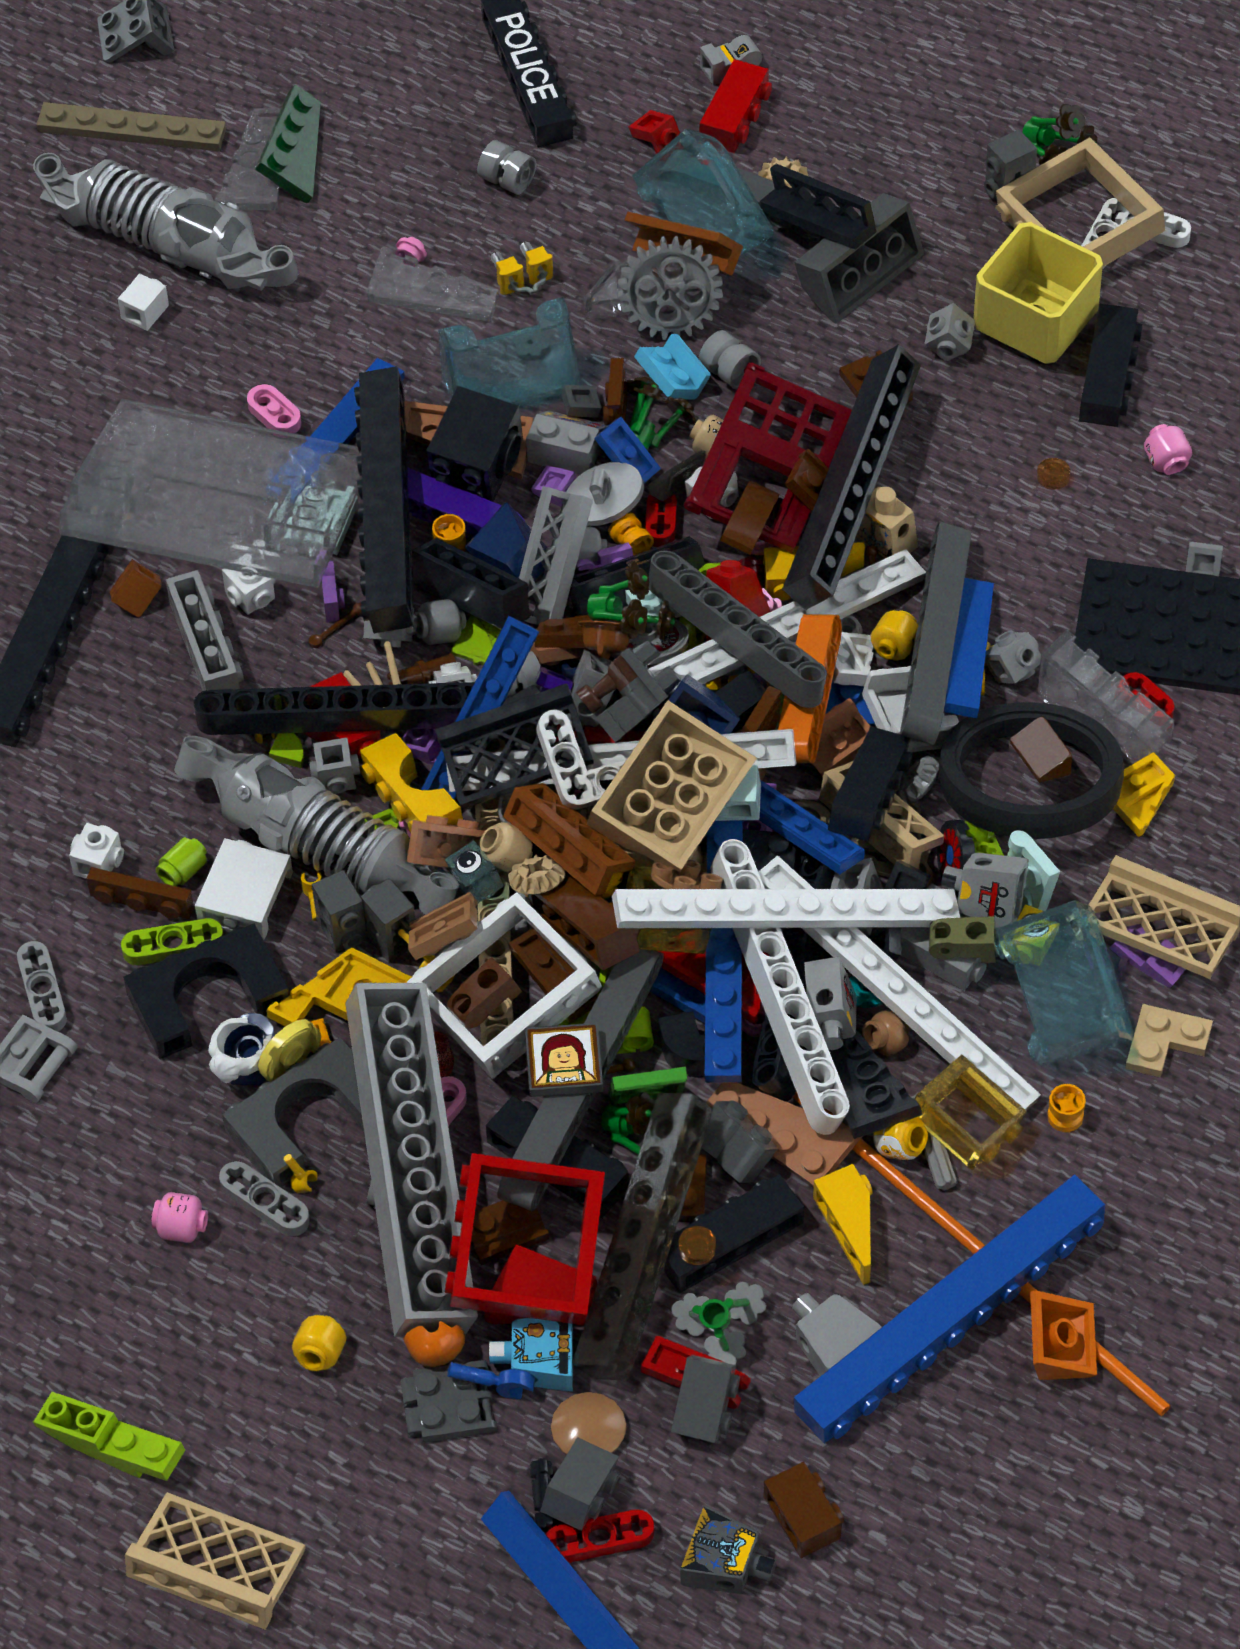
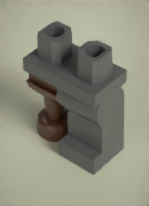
M649 640L634 649L628 648L609 665L608 673L593 688L589 685H584L576 692L593 714L603 706L601 699L616 688L621 693L622 698L596 717V720L615 743L620 742L671 697L669 693L681 681V678L671 666L666 667L657 676H654L647 666L661 655Z

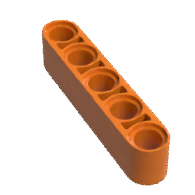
M804 614L800 621L795 645L826 668L827 676L822 702L816 707H802L786 695L784 696L777 730H794L796 763H814L817 757L842 635V624L839 615Z

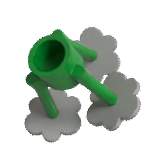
M739 1282L736 1285V1290L732 1289L726 1293L724 1302L718 1299H709L706 1296L697 1298L695 1294L687 1293L683 1301H676L672 1305V1314L677 1318L675 1325L679 1330L687 1329V1332L692 1336L701 1335L705 1327L713 1331L715 1336H709L704 1342L705 1350L709 1353L708 1356L736 1365L737 1359H742L746 1355V1350L743 1347L745 1337L740 1331L729 1333L726 1328L730 1324L731 1318H740L745 1324L755 1323L758 1319V1313H763L766 1310V1303L762 1301L764 1290L757 1284L749 1286L747 1282Z

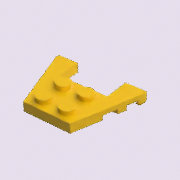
M351 947L317 972V976L304 986L299 984L292 989L290 996L280 1003L276 1001L271 1004L267 1009V1017L286 1027L297 1020H303L313 1005H317L348 1021L345 1003L356 983H407L412 977Z

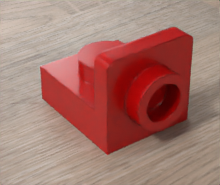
M650 110L628 126L632 137L652 142L656 155L664 158L672 146H680L683 143L674 116Z

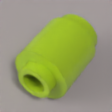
M183 837L159 859V865L155 868L158 877L168 885L176 887L184 885L207 863L206 848L195 838Z

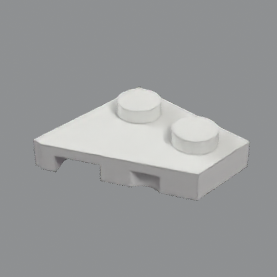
M842 632L833 675L834 683L845 686L865 685L874 654L872 652L871 635Z

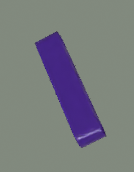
M408 468L409 513H413L411 516L433 524L435 519L441 515H457L465 523V537L471 536L470 539H472L502 506L455 486L436 481L435 478Z

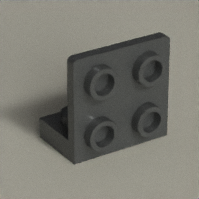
M124 0L97 18L102 55L106 63L113 62L143 42H146L151 49L155 48L163 56L169 55L174 51L168 9L160 0Z

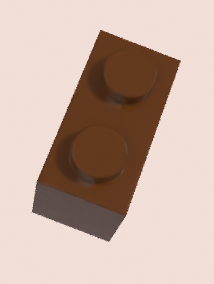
M804 1461L765 1480L763 1495L800 1558L841 1539L842 1523H844V1517L835 1502L829 1503L824 1495L825 1486L821 1477L816 1471L811 1473Z

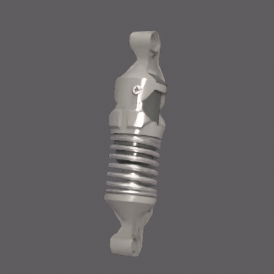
M43 153L34 161L33 169L43 189L39 197L41 203L58 209L62 217L72 226L87 225L96 229L103 228L106 233L113 232L116 237L123 236L126 241L133 240L136 245H144L146 249H152L155 253L160 254L164 262L179 268L192 267L200 271L199 275L209 279L212 276L221 279L227 289L250 286L262 291L265 286H288L298 278V267L291 249L285 245H276L269 250L260 251L257 247L250 217L247 213L239 211V206L228 202L226 206L214 201L211 194L194 187L182 189L178 186H171L168 182H160L158 178H150L148 174H140L137 170H130L127 166H122L120 163L109 159H104L94 167L74 175L68 174L60 158L54 153ZM139 181V186L134 190L135 182Z
M187 736L183 739L174 768L175 773L189 781H201L204 778H211L220 799L222 817L242 829L252 828L259 835V841L269 850H281L295 859L302 857L303 863L306 865L313 863L316 871L324 869L327 877L342 871L350 861L351 863L346 875L352 883V876L356 873L355 882L352 885L356 888L359 895L362 896L371 886L379 885L390 879L401 892L413 891L419 902V909L425 915L455 899L459 882L452 874L437 866L407 862L410 839L405 832L390 824L384 825L380 818L373 819L369 812L362 813V809L358 806L352 807L351 803L347 800L341 801L338 795L328 791L317 778L295 779L286 767L261 752L256 754H234L207 738ZM358 822L357 830L354 832V824ZM368 829L367 838L362 837L361 835ZM338 859L336 867L331 871V863Z

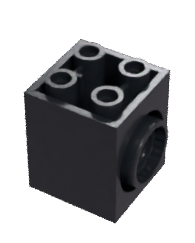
M457 386L426 450L431 477L435 478L436 481L455 486L494 502L505 476L512 471L517 461L523 441L519 406Z

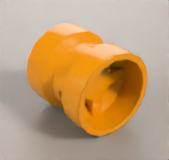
M627 513L613 521L608 529V534L615 543L630 544L633 555L650 550L654 543V538L646 529L641 528V522L634 513Z
M454 514L441 515L435 519L432 524L434 539L438 538L465 552L467 542L463 519Z
M1061 1084L1051 1091L1047 1116L1050 1125L1054 1129L1061 1132H1072L1082 1125L1086 1099L1085 1094L1079 1087L1072 1084Z

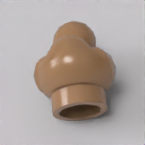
M881 1011L875 1014L871 1021H867L864 1024L862 1036L872 1049H876L880 1054L890 1056L907 1046L909 1042L908 1033L911 1028L893 1011Z

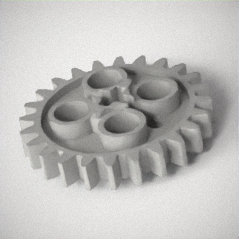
M678 236L674 237L672 244H667L665 237H661L660 246H656L654 242L649 240V250L645 251L638 246V258L628 256L627 260L630 267H621V274L625 277L618 279V287L623 289L618 292V298L625 301L621 304L622 311H631L628 315L630 323L639 319V331L644 330L648 326L650 337H653L657 331H661L663 340H666L669 332L680 336V331L685 330L689 336H692L691 327L695 325L701 330L704 329L702 318L712 321L713 315L709 309L719 310L720 308L719 302L716 299L722 298L723 293L722 289L717 287L723 285L721 276H715L719 273L718 264L710 265L713 261L711 253L702 257V245L692 250L690 239L683 246L679 245ZM671 262H677L681 265L676 271L665 269V266ZM653 267H656L660 271L663 279L666 281L667 285L670 288H674L676 286L677 297L671 289L668 288L665 290L663 279L659 277L657 273L651 270ZM646 281L656 284L653 289L648 291L642 290L639 287ZM690 286H697L701 289L696 295H689L685 292ZM678 298H679L684 304H686L687 306H689V308H688V309H684V308L680 305ZM665 305H671L676 308L670 314H663L659 311Z

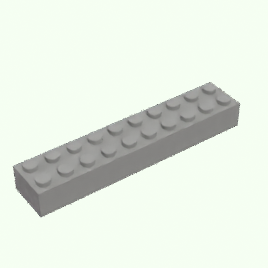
M356 983L345 1004L394 1337H404L407 1332L417 1326H423L428 1332H435L438 1330V1323L440 1321L450 1327L460 1325L466 1335L478 1317L477 1310L450 1307L451 1294L445 1293L447 1271L455 1272L456 1258H449L452 1235L460 1236L461 1223L454 1222L457 1200L460 1199L426 983ZM468 1260L465 1287L473 1288L470 1263Z

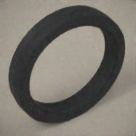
M1018 702L980 710L977 718L966 717L952 728L946 736L941 749L939 777L941 790L946 801L956 813L968 822L999 835L1010 837L1012 832L1020 830L1026 832L1032 839H1048L1080 832L1105 818L1115 807L1120 797L1124 778L1122 751L1117 740L1108 729L1093 718L1063 706L1037 702ZM1044 716L1061 740L1071 743L1088 753L1095 760L1101 771V776L1097 783L1085 794L1075 799L1050 805H1022L998 800L982 793L967 780L961 765L966 757L980 745L998 738L1014 736L1035 719Z

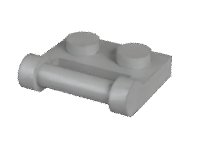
M22 1014L0 1044V1083L21 1093L26 1099L37 1103L44 1095L43 1088L67 1056L71 1057L78 1046L68 1036ZM48 1045L54 1047V1051L31 1081L24 1078Z

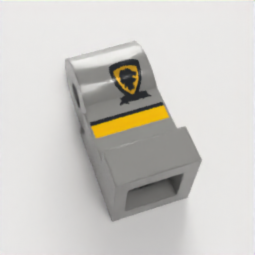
M748 35L738 36L731 43L714 47L712 43L700 47V68L713 86L722 82L734 59L759 66L763 58L762 53Z

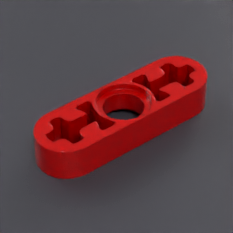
M635 1509L597 1517L596 1519L591 1518L587 1521L582 1531L568 1524L558 1525L551 1528L546 1533V1536L554 1546L557 1544L558 1538H564V1541L568 1543L567 1550L560 1551L558 1546L555 1547L568 1563L647 1546L654 1537V1521L646 1511ZM639 1522L640 1527H644L642 1535H635V1532L631 1530L632 1523ZM616 1525H620L622 1540L617 1541ZM597 1529L606 1530L611 1536L610 1540L603 1545L593 1544L588 1537L592 1531ZM577 1533H582L584 1548H579Z

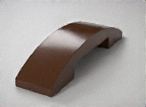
M750 480L720 541L751 555L780 494Z

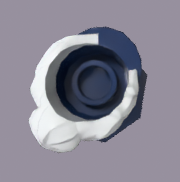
M248 1013L238 1018L227 1019L218 1026L210 1040L208 1051L212 1059L209 1066L211 1071L223 1083L230 1082L232 1085L259 1086L266 1081L259 1073L258 1063L266 1045L275 1036L271 1021L262 1014Z

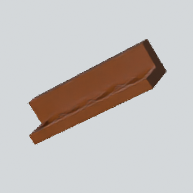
M628 211L624 219L639 229L632 248L634 252L637 253L638 246L645 251L649 250V240L654 242L656 246H660L661 237H665L667 244H672L674 237L678 236L679 245L683 246L688 239L691 240L692 250L702 245V257L710 253L712 255L713 261L710 265L718 264L720 274L733 275L743 246L724 234Z
M540 783L514 788L503 817L517 827L529 840L595 896L605 894L613 873L633 870L636 860L612 840L588 826V820L575 809L562 804L559 796L546 784Z

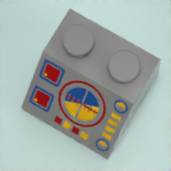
M552 411L538 413L526 437L527 462L545 467L548 465L575 471V474L581 475L595 466L602 448L594 438L608 425Z

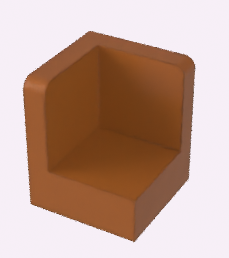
M132 559L111 588V601L136 617H141L162 587L160 576Z

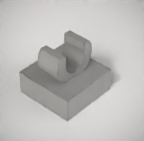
M1190 542L1185 572L1219 576L1223 546Z

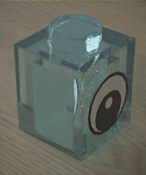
M474 840L445 859L451 874L459 882V886L466 894L471 892L478 903L490 898L497 890L504 886L495 866Z

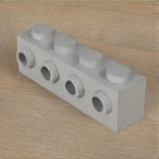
M198 570L166 579L170 606L202 691L240 689L239 682L244 681L243 673L239 662H233L231 656L234 655L229 636L224 637L222 634L224 625L219 610L214 611L212 605L215 603L210 586H204Z

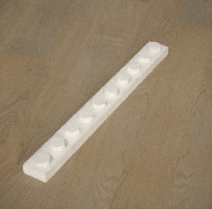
M905 549L840 579L832 597L807 610L802 608L796 601H793L760 618L794 642L797 639L800 621L804 614L839 615L840 619H843L923 581L926 571ZM712 639L651 667L649 670L654 676H657L666 667L671 666L681 678V681L688 674L701 684H705L745 664ZM678 685L674 688V690H672V691L669 693L670 696H671V695L673 694V692L676 690V688L678 687Z
M793 729L721 734L755 756L757 759L753 765H758V768L795 766L797 764ZM639 741L589 745L594 764L586 766L587 771L626 760ZM579 746L581 755L583 756L584 754L582 748ZM528 750L511 751L507 760L521 765ZM564 751L561 755L562 757L569 760L574 759L573 756L566 751ZM491 752L498 756L501 754V752ZM474 754L452 755L454 763L467 767ZM535 754L528 768L536 772L545 769L547 766L546 758ZM481 757L474 771L488 777L496 762ZM503 765L495 780L502 783L509 782L517 771ZM447 766L449 792H455ZM457 772V773H458V776H459V779H460L461 776H462V773ZM575 772L573 775L569 776L571 783L574 782L573 779L575 775L579 774L578 772ZM605 774L599 780H612L614 776ZM469 777L463 791L480 790L484 783ZM551 778L540 783L554 784V781Z
M778 855L758 871L765 889H814ZM857 927L802 928L831 956L840 957L843 966L1013 1122L1037 1102L1041 1094Z
M615 889L612 895L617 928L930 927V924L937 919L960 918L954 889Z

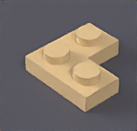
M1143 1004L1125 1069L1161 1078L1169 1048L1204 1056L1213 1021Z

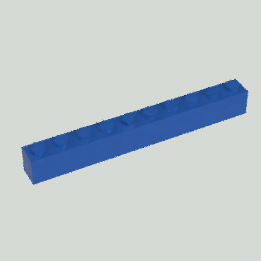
M1073 1175L794 1397V1411L796 1415L824 1444L833 1437L835 1439L841 1438L849 1431L853 1421L862 1414L864 1416L871 1414L879 1406L880 1400L888 1393L900 1391L907 1384L909 1377L918 1369L923 1371L930 1367L936 1360L938 1353L947 1346L949 1348L956 1346L964 1338L965 1332L973 1325L979 1326L985 1323L993 1314V1309L1003 1301L1009 1303L1015 1299L1023 1285L1031 1279L1033 1281L1040 1279L1047 1272L1049 1265L1058 1257L1060 1259L1066 1258L1072 1253L1077 1242L1086 1235L1088 1237L1095 1235L1104 1224L1105 1204L1076 1175Z

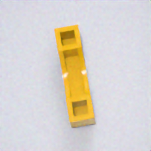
M397 733L360 750L363 764L360 765V771L364 780L368 784L373 783L380 799L384 803L389 802L395 816L400 822L405 821L407 823L410 833L413 820L426 822L427 815L448 818L447 824L457 825L458 819H463L461 807L444 788L419 790L409 786L418 776L411 749Z

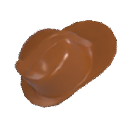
M578 621L582 625L585 647L597 651L600 658L609 659L612 653L623 652L628 648L630 638L628 634L621 632L620 621Z

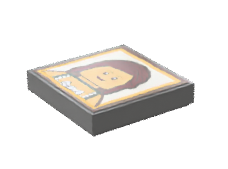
M598 1023L525 1028L530 1097L603 1092Z

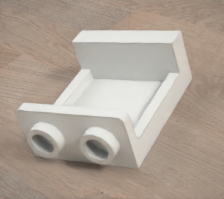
M911 666L878 669L868 673L862 696L877 728L900 734ZM943 713L941 728L934 745L910 738L908 751L917 752L942 749L946 736L959 723L956 714L945 716Z
M224 838L195 904L197 920L205 918L214 919L221 924L223 930L230 932L236 928L246 927L255 923L264 940L269 930L267 918L285 877L291 878L293 873L290 855L285 854L281 850L257 847L244 840L234 841Z

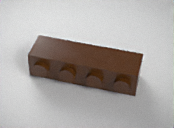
M566 870L563 881L555 888L541 894H528L531 907L556 932L602 970L640 952L637 937L639 936L638 928H617L613 903H608L600 895L595 896Z

